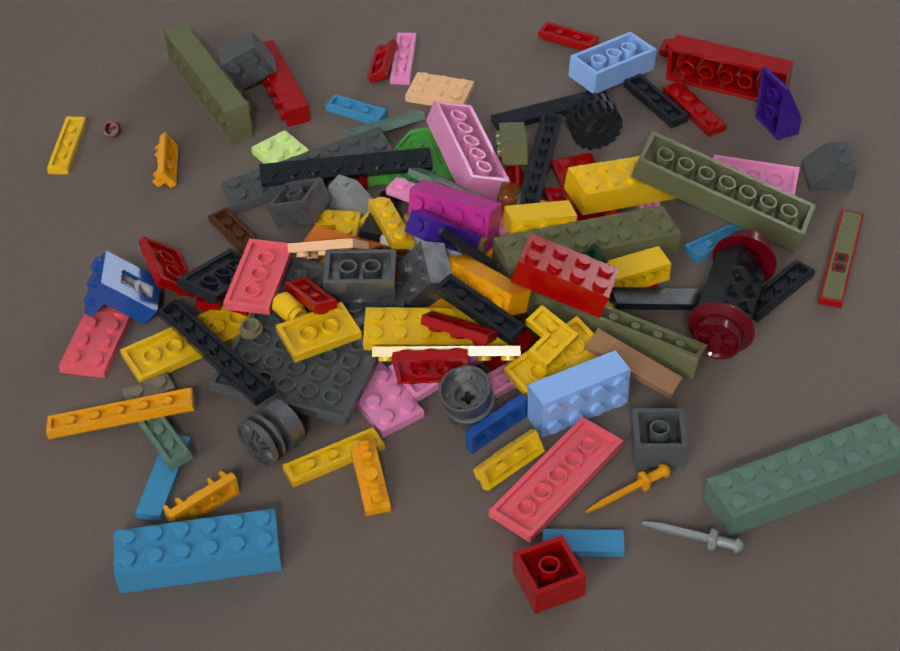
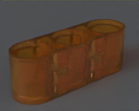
M502 182L496 200L502 203V218L504 206L517 204L520 186Z

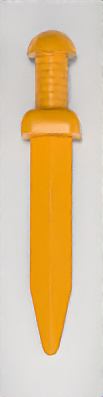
M659 464L657 469L648 474L644 471L639 472L636 482L602 499L587 509L585 513L588 514L601 509L639 488H642L645 492L651 488V483L662 477H669V466Z

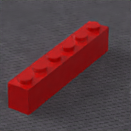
M273 40L262 42L274 55L277 72L262 79L261 83L263 87L266 86L268 97H272L273 106L275 109H278L280 120H284L287 127L310 122L309 105Z

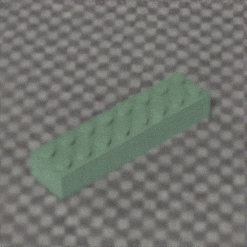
M886 414L879 415L706 479L703 499L729 537L900 473V430Z

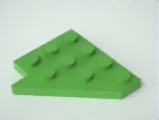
M429 127L409 130L395 146L394 151L430 147L433 168L429 171L453 182L451 172ZM407 173L370 176L367 179L368 187L387 184L388 186L396 177L404 178L416 184L420 181L409 177Z

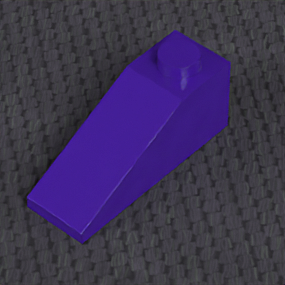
M426 209L412 210L405 228V232L421 240L444 243L445 248L456 252L459 251L435 236L439 228H446L476 249L482 236Z

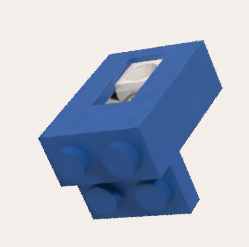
M107 250L100 257H96L91 264L92 275L86 284L88 292L84 297V314L93 317L105 304L145 325L158 310L160 288L154 283L152 274Z

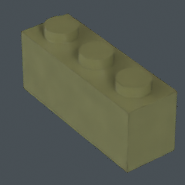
M524 122L499 123V130H495L497 156L501 158L502 165H528L527 138Z

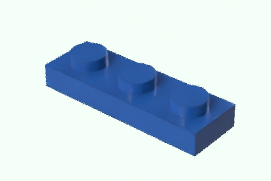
M520 394L516 398L509 400L497 411L491 412L478 424L472 425L465 432L466 449L472 454L527 417L528 399L523 394Z

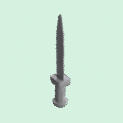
M642 521L643 525L658 531L708 543V550H715L716 546L734 550V553H739L744 547V543L740 538L737 537L735 540L719 536V532L716 529L711 528L710 534L665 523Z

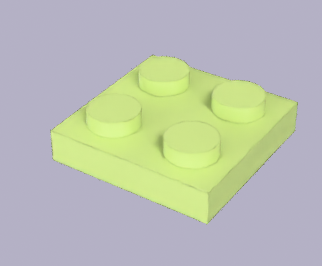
M286 130L251 147L252 154L264 164L280 162L309 151L308 148Z

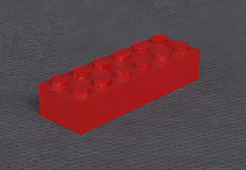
M676 34L669 46L666 80L673 82L681 81L685 85L757 102L762 67L766 66L780 81L790 88L794 61Z

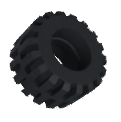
M596 92L591 93L589 96L585 94L583 98L576 99V103L569 106L570 110H567L566 123L573 140L581 148L587 147L588 150L593 148L601 149V146H608L609 142H614L616 140L615 137L620 135L623 120L614 101L608 95L605 96L603 93L597 95Z

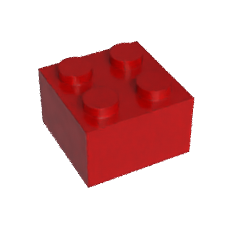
M563 535L513 552V574L535 614L585 596L587 576Z

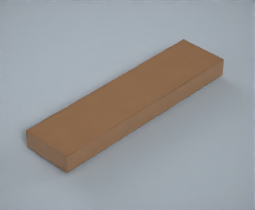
M597 328L585 347L586 351L597 357L616 350L631 369V377L669 399L683 378Z

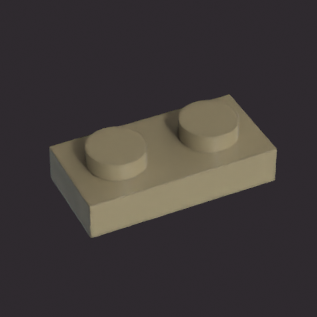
M165 372L121 389L124 400L175 391L176 389L169 375Z

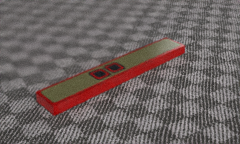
M847 210L841 211L818 304L842 308L864 214Z

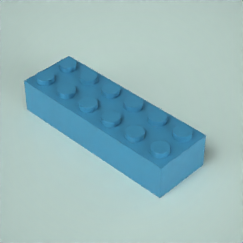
M275 509L114 531V576L120 593L282 571Z

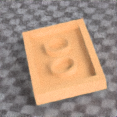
M417 72L405 95L406 102L432 106L434 100L466 105L473 92L474 81Z
M354 238L288 243V253L296 254V258H305L306 260L319 259V256H325L326 250L369 249V242Z

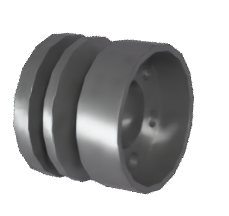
M461 365L452 368L443 376L439 383L438 393L449 421L457 428L468 430L472 425H476L484 420L491 412L496 411L497 402L489 378L478 367Z
M275 398L258 408L256 414L248 416L247 420H243L237 427L238 436L246 450L254 459L268 467L273 466L278 459L285 456L286 451L295 448L305 438L304 427L296 413L287 404Z

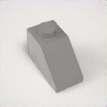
M339 174L328 186V192L331 196L330 207L344 211H361V217L369 211L368 199L373 198L357 180Z

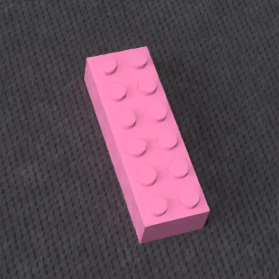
M434 100L426 122L455 183L482 195L484 198L501 202L510 180L472 106Z

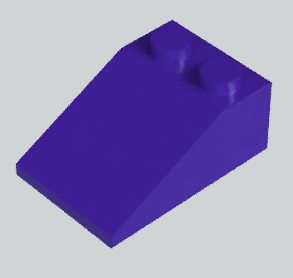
M765 66L762 67L755 118L778 141L799 134L801 115L789 88Z

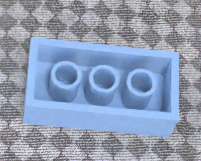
M628 32L571 55L568 76L591 93H599L623 83L625 79L640 73L643 75L654 70L657 49L632 32Z
M614 350L528 384L527 418L543 438L574 425L582 416L589 419L594 416H600L611 409L619 408L628 403L631 369Z

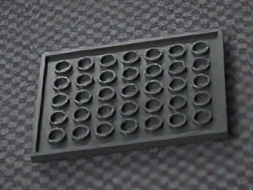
M292 257L278 294L286 292L285 282L307 277L323 289L324 264ZM397 280L396 302L343 303L361 330V339L296 363L276 331V325L286 321L273 310L270 315L251 313L249 318H256L262 324V335L256 339L247 340L238 334L230 348L274 386L276 394L261 404H265L270 399L275 398L287 404L295 413L347 426L379 363L378 357H372V350H363L366 307L406 308L407 303L403 294L402 282ZM305 306L307 314L311 313L312 311ZM218 371L215 372L208 384L210 391L249 401Z

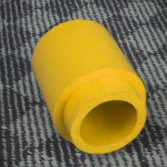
M288 292L280 293L273 299L272 310L285 321L307 314L305 306Z

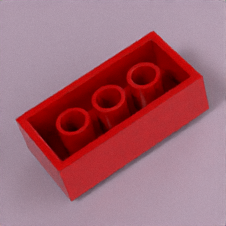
M531 233L517 263L511 282L600 318L611 294L619 269Z

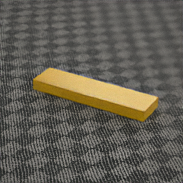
M67 116L65 118L47 166L48 174H69L87 125L86 117Z
M371 427L282 465L283 471L294 488L353 463L350 447L358 446L359 441L369 440V443L375 442L377 452L385 449V443L375 428Z

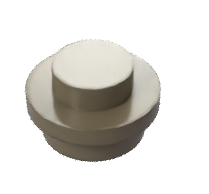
M246 318L239 326L240 336L247 340L256 339L263 333V326L256 318Z

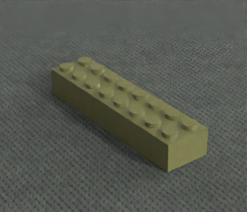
M185 22L163 29L169 62L230 145L253 137L252 128H254V123L249 113L252 111L249 101L243 98L240 89L235 88L232 79H228L225 70L219 67L216 58L211 57L209 49L204 48L201 39L196 37L194 30L190 29Z
M652 131L631 175L632 178L739 227L758 232L766 239L792 251L796 250L802 240L816 206Z
M659 205L494 237L492 259L500 264V274L512 279L531 233L579 253L584 252L596 243L601 248L606 259L611 260L659 246L666 256L678 254L681 232L664 206Z

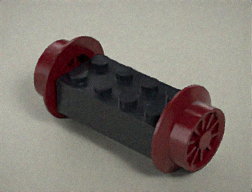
M752 230L733 232L715 245L712 253L713 265L698 306L691 311L688 318V328L693 336L692 339L707 344L705 355L714 359L732 358L752 344L755 337V327L751 320L763 283L772 278L777 268V259L769 241L760 233Z

